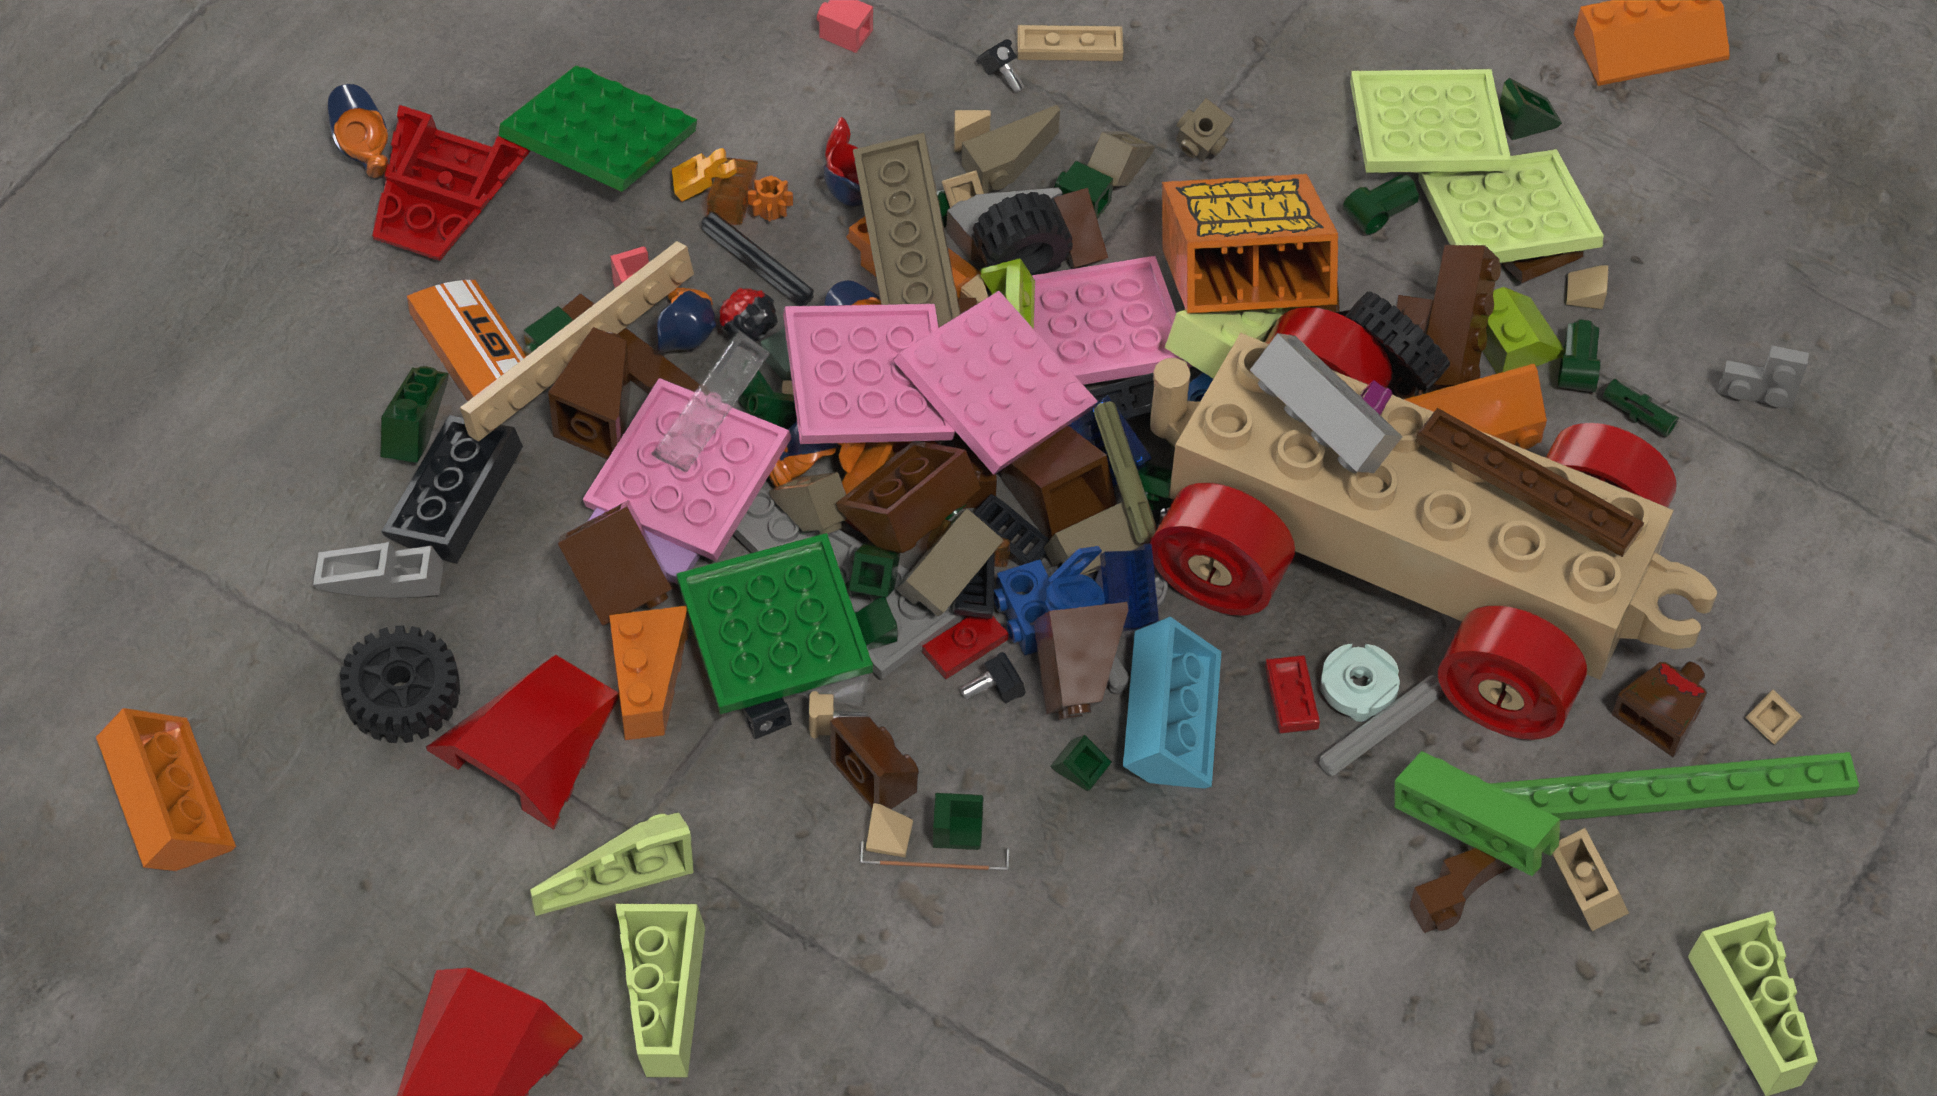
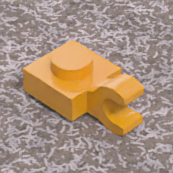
M724 148L715 150L707 158L702 153L672 168L674 194L683 202L696 194L702 193L705 189L713 186L712 178H729L735 175L737 172L736 161L733 159L724 163L727 161Z

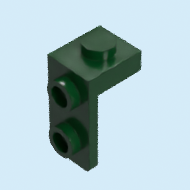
M746 361L741 373L737 375L734 382L735 395L748 414L788 430L797 422L794 395L773 392L755 363Z

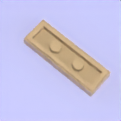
M1018 25V60L1123 61L1122 26Z

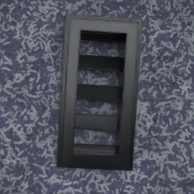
M991 494L973 513L1003 539V542L996 551L1017 565L1021 566L1036 560L1042 561L1047 555L1044 547L1049 542V539L995 495ZM1004 525L1008 527L1003 534L998 532ZM1019 534L1022 537L1014 545L1011 541ZM1031 542L1035 546L1026 555L1022 551Z
M995 553L989 557L976 573L981 576L975 575L969 582L982 584V586L967 584L953 601V614L992 619ZM963 592L982 594V596L963 594ZM963 601H964V602H971V603L983 604V606H982V605H975V604L963 603Z

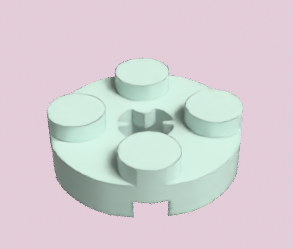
M1352 644L1343 645L1335 649L1325 660L1320 691L1334 709L1350 716L1355 721L1364 722L1369 720L1371 716L1377 715L1396 700L1400 684L1399 669L1392 656L1375 645L1365 644V648H1352ZM1354 675L1357 678L1366 676L1369 679L1366 686H1358L1350 678Z

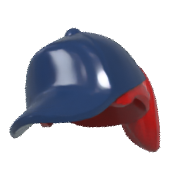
M840 117L826 144L825 157L827 164L824 166V177L830 193L839 202L854 207L863 204L853 149L858 147L849 144L850 129L846 120Z

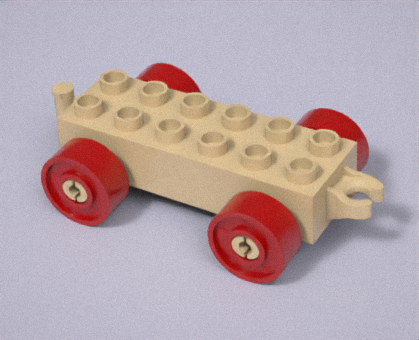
M1296 308L1280 316L1265 342L1240 333L1200 402L1187 401L1191 374L1185 361L1178 358H1166L1155 366L1150 427L1155 435L1167 439L1175 447L1169 498L1174 499L1151 539V559L1161 576L1174 589L1193 602L1213 611L1229 615L1244 616L1258 613L1269 604L1294 558L1295 551L1462 621L1438 668V680L1444 694L1459 711L1481 726L1502 735L1528 740L1548 738L1561 730L1587 675L1601 680L1620 638L1638 639L1644 643L1671 649L1691 648L1696 644L1701 630L1700 623L1693 618L1684 620L1670 619L1659 610L1657 602L1667 594H1677L1688 599L1697 612L1705 614L1712 610L1717 590L1707 577L1696 570L1678 562H1670L1659 555L1674 511L1669 509V506L1676 493L1677 482L1670 464L1663 455L1651 444L1635 434L1618 427L1600 423L1572 425L1557 435L1545 458L1484 433L1645 522L1641 533L1625 555L1621 557L1415 442L1417 433L1433 414V411L1394 395L1391 396L1380 416L1403 437L1375 473H1352L1344 468L1337 460L1340 455L1331 447L1327 448L1318 443L1311 436L1313 430L1304 421L1299 422L1292 418L1284 410L1286 404L1279 397H1273L1263 391L1258 385L1260 379L1250 371L1276 334L1280 333L1296 336L1358 395L1373 380L1386 389L1392 377V366L1386 351L1371 333L1343 315L1320 308Z

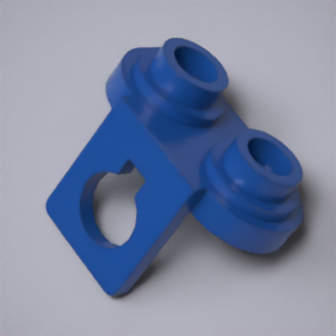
M1099 546L1076 550L1049 577L1050 584L1046 588L1047 598L1045 603L1050 611L1103 605L1105 603V595L1101 587L1092 578L1080 574L1102 552Z

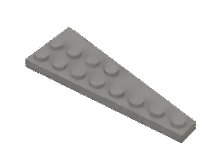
M761 488L733 534L754 553L820 535L819 530L803 532L770 497L769 490L771 489L766 491ZM836 530L828 533V537L854 612L856 613L876 599L881 598V596L849 590L855 552L863 543L841 530ZM901 565L898 566L895 589L886 598L898 627V642L868 650L873 664V672L881 680L920 652L922 645L967 617L966 615L953 614V602L940 616L935 615L920 601L916 604L911 603L896 590L897 586L909 573V570Z

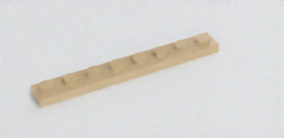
M676 241L461 406L460 410L468 435L480 441L555 383L593 327L605 332L618 334L693 276L694 272L687 246Z

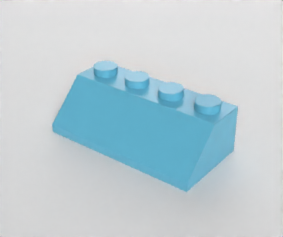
M1172 617L1165 618L1135 631L1123 767L1148 783L1206 789L1212 787L1222 651Z

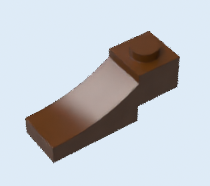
M1476 848L1443 860L1439 878L1414 887L1409 907L1424 933L1434 929L1439 931L1447 930L1459 922L1465 902L1473 892L1493 877L1513 867Z

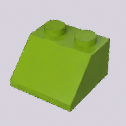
M1506 287L1494 290V309L1488 318L1486 328L1487 345L1482 352L1495 372L1498 374L1530 364L1539 366L1561 358L1564 354V347L1531 297Z

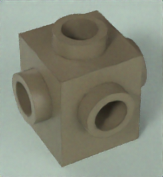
M1205 98L1195 112L1188 109L1176 125L1180 130L1175 141L1179 143L1180 149L1191 158L1197 157L1204 162L1211 153L1217 156L1227 144L1229 139L1225 135L1230 130L1234 119Z

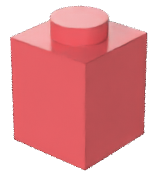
M829 0L828 3L824 2L817 14L820 38L857 53L873 31V6L859 0Z

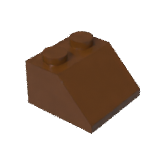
M836 717L830 721L831 763L871 809L874 803L893 809L917 793L919 769L915 761L908 754L902 755L895 747L894 740L885 727H878L870 717Z

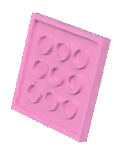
M1156 256L1032 275L1035 280L1034 330L1083 385L1154 373L1155 366L1166 358L1183 360L1165 348L1176 311ZM1186 362L1188 368H1189V367H1192L1191 364H1189L1188 362Z
M1000 291L905 348L894 359L898 367L993 475L1091 411L1098 402Z
M935 304L785 306L783 317L800 444L940 441L953 439L955 430L894 362L899 352L938 329Z
M659 378L587 491L583 502L586 507L592 510L599 508L606 512L629 500L644 530L717 561L792 437L790 431Z

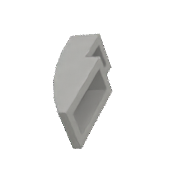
M389 542L318 552L313 586L319 590L365 597L404 598L439 595L444 562L432 546L395 551Z

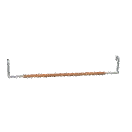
M864 841L861 842L860 863L980 870L1009 869V848H1007L1006 867H989L961 864L863 861Z

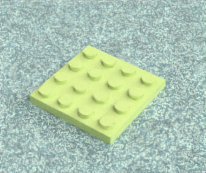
M1492 69L1351 71L1350 84L1366 173L1493 172L1510 170L1511 157Z
M1557 149L1510 156L1511 164L1509 171L1419 173V183L1450 245H1486L1500 259V263L1584 251L1603 246L1604 235Z

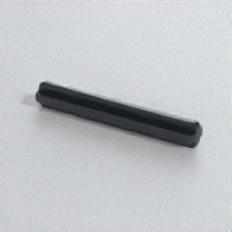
M710 212L702 219V230L797 305L806 306L814 298L813 288L717 213Z

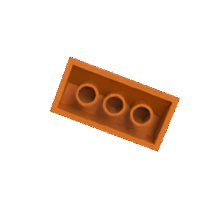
M1611 0L1581 6L1574 31V36L1598 86L1729 60L1730 57L1725 12L1721 0Z
M1535 364L1404 399L1433 412L1439 408L1479 431L1523 449H1529L1537 443H1541L1547 422L1538 371Z
M123 708L96 736L143 868L178 871L231 852L236 845L188 719Z

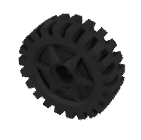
M1367 291L1345 315V317L1356 322L1371 333L1386 351L1392 370L1396 371L1400 377L1408 380L1410 384L1417 386L1420 390L1427 391L1450 366L1448 357L1438 345L1433 343L1434 340L1430 336L1423 333L1424 330L1415 325L1406 314L1403 315L1397 307L1392 306L1389 301L1381 298L1376 293L1373 294L1371 291Z
M402 625L395 626V634H390L388 627L379 629L380 637L377 639L372 633L364 637L365 645L357 642L352 647L353 655L347 653L344 659L345 667L341 666L340 670L341 695L346 712L354 725L358 724L359 730L364 734L370 731L373 739L381 741L383 736L386 735L388 743H397L398 736H403L405 743L414 742L413 734L418 733L421 739L429 736L430 727L437 732L443 727L442 719L449 721L453 715L452 708H457L459 702V672L451 649H447L446 643L441 638L436 641L434 633L427 630L422 635L421 629L414 626L411 627L409 633H406L405 627ZM400 682H405V683H406V684L401 685V686H394L395 684L400 683Z

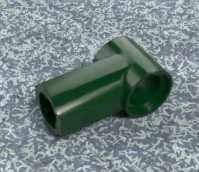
M1399 175L1372 190H1369L1367 187L1356 189L1345 199L1343 210L1366 235H1371L1382 229L1391 216L1418 203L1419 193L1415 182L1408 175Z
M1579 319L1577 322L1569 323L1567 326L1565 349L1558 374V387L1596 392L1601 361L1597 359L1599 328L1593 325L1592 321Z

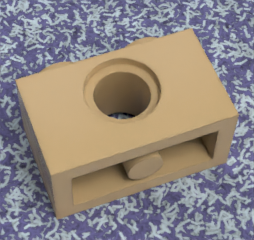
M1586 828L1559 840V846L1552 855L1591 931L1629 914Z

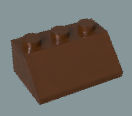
M912 441L840 499L836 505L838 510L876 547L904 553L914 548L917 541L929 531L938 528L943 523V520L952 512L966 505L969 498L978 492L981 487L966 450L922 441Z

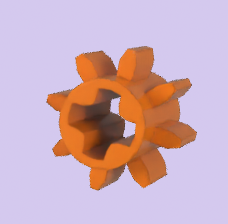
M773 175L760 180H754L755 190L748 191V204L753 205V215H759L768 221L776 220L781 216L786 217L787 206H793V192L788 191V181H781L779 178L773 177Z

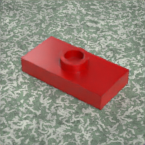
M969 616L922 645V653L946 680L1008 641V632L994 616L992 619Z
M1305 655L1266 659L1265 669L1279 733L1319 729L1320 720Z

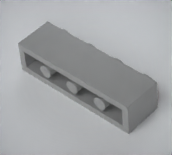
M1277 333L1250 369L1260 379L1258 382L1259 387L1267 394L1279 397L1286 404L1284 410L1299 422L1304 421L1313 430L1311 436L1321 445L1327 448L1331 447L1340 456L1337 459L1339 463L1352 473H1375L1403 437L1296 336Z

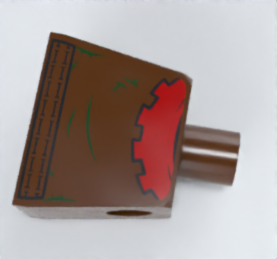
M1691 661L1686 662L1679 671L1667 662H1659L1618 694L1612 716L1671 757H1674L1700 714L1706 699L1707 691L1699 685L1705 678V673L1698 664Z

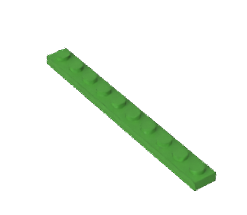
M1850 752L1489 783L1505 792L1514 794L1517 798L1549 811L1552 815L1560 818V820L1855 795L1860 787Z

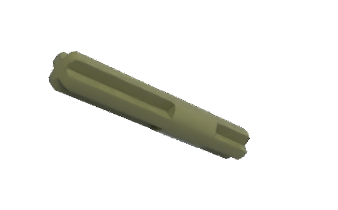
M1112 401L1102 402L1094 409V414L1136 540L1139 544L1150 543L1157 527L1116 405Z

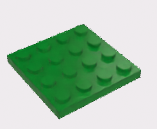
M576 65L501 122L498 136L623 192L696 131L697 119L685 114L680 109L671 108L655 101L648 95L635 92L617 81L608 80L593 73L588 68Z
M827 533L676 573L679 589L684 604L687 607L689 620L720 714L873 672V664Z

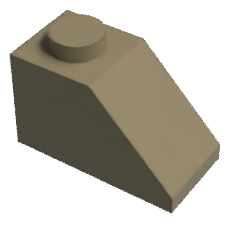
M1125 131L1102 132L1087 166L1113 178L1112 190L1114 186H1128L1151 156L1156 146Z
M838 472L797 477L769 490L773 501L803 532L819 530L820 535L828 534L842 528L841 521L847 519L838 510L836 505L846 495Z

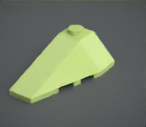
M679 812L670 815L658 814L647 821L638 823L530 889L535 916L694 873L691 834L688 825Z

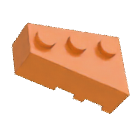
M679 606L609 615L625 740L664 736L675 694L674 688L678 672H680L682 665V655L690 631L687 607Z

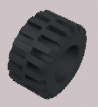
M1023 192L1010 198L1006 197L1001 202L990 206L987 212L982 213L978 218L979 222L975 223L973 227L972 240L985 268L1021 258L1031 275L1050 273L1057 270L1061 263L1067 260L1070 255L1069 251L1073 247V238L1056 202L1044 193L1039 195L1038 192H1030L1028 194Z

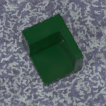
M935 793L933 848L981 849L984 796Z

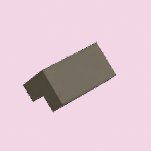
M1123 501L1055 533L1045 545L1044 550L1052 565L1060 567L1076 550L1099 546L1102 552L1080 573L1088 576L1149 547L1150 543L1139 544L1137 542Z
M966 508L951 521L897 586L896 590L911 603L916 604L920 601L935 615L940 616L999 547L1003 539Z

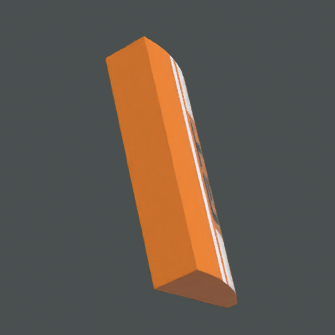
M476 280L447 282L407 296L410 315L467 401L526 357V354Z

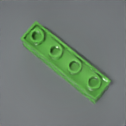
M1423 751L1395 779L1396 809L1532 877L1541 867L1542 852L1551 856L1559 846L1560 818Z

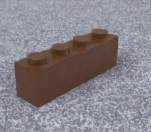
M1444 245L1427 335L1434 340L1433 343L1438 345L1448 357L1450 366L1426 391L1427 393L1480 379L1479 364L1481 354L1487 345L1486 328L1488 318L1494 309L1493 292L1495 282L1499 279L1501 273L1500 259L1486 245Z

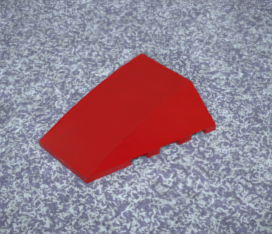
M399 105L396 131L393 132L390 162L387 164L385 171L386 182L384 191L380 196L372 236L374 240L441 261L531 150L500 136H497L491 147L438 130L431 114Z
M555 654L427 745L426 749L457 770L467 761L520 795L522 810L554 830L560 819L559 814L565 801L568 802L574 790V783L581 769L585 768L590 757V750L595 740L599 739L619 698V693Z
M471 968L436 970L397 1096H529V1090L544 1075L547 1077L559 1065L558 1061L570 1048L574 1050L580 1044L583 1036L544 1001Z

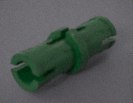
M1613 379L1602 397L1604 400L1611 402L1630 414L1629 419L1635 423L1639 420L1660 432L1664 437H1668L1679 420V417L1676 415H1672L1653 403L1651 396L1646 393L1640 395L1620 383L1617 379ZM1629 399V400L1633 401L1634 403L1638 404V405L1641 406L1642 408H1644V409L1648 410L1649 412H1651L1652 414H1654V416L1648 415L1647 413H1645L1644 411L1640 410V409L1637 408L1636 406H1634V405L1630 404L1629 402H1627V400Z

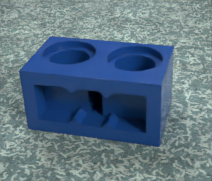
M1041 560L997 573L994 604L998 612L1004 611L1008 619L1006 626L1009 637L1013 643H1019L1024 656L1038 652L1034 625L1030 623H1034L1033 621L1050 611L1045 603L1047 598L1046 588L1050 582ZM1016 592H1025L1027 594L1021 595Z

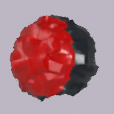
M739 288L736 292H733L729 299L723 301L719 311L720 324L726 330L728 338L740 345L751 348L756 341L766 335L769 328L773 329L778 323L776 309L773 305L774 300L762 290Z

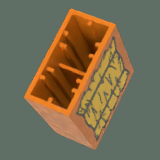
M1307 174L1162 182V248L1187 313L1337 305L1338 232Z

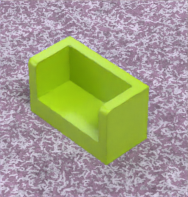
M1021 258L982 268L981 278L991 291V295L1000 291L1034 329L1035 280Z

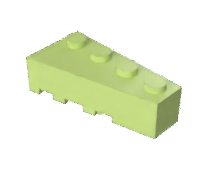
M1773 911L1702 931L1688 955L1691 964L1765 1096L1801 1086L1818 1062L1804 1013L1798 1010L1795 999L1797 990L1793 978L1789 979L1784 963L1786 953L1782 941H1778L1774 927L1777 923Z

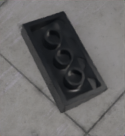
M449 415L382 529L383 535L409 549L432 546L442 560L457 564L523 448L515 427L499 425L483 439L477 441L468 435L463 417Z

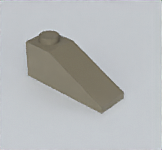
M1057 105L962 142V167L966 173L977 171L985 194L1005 188L1022 174L1059 133L1060 108Z

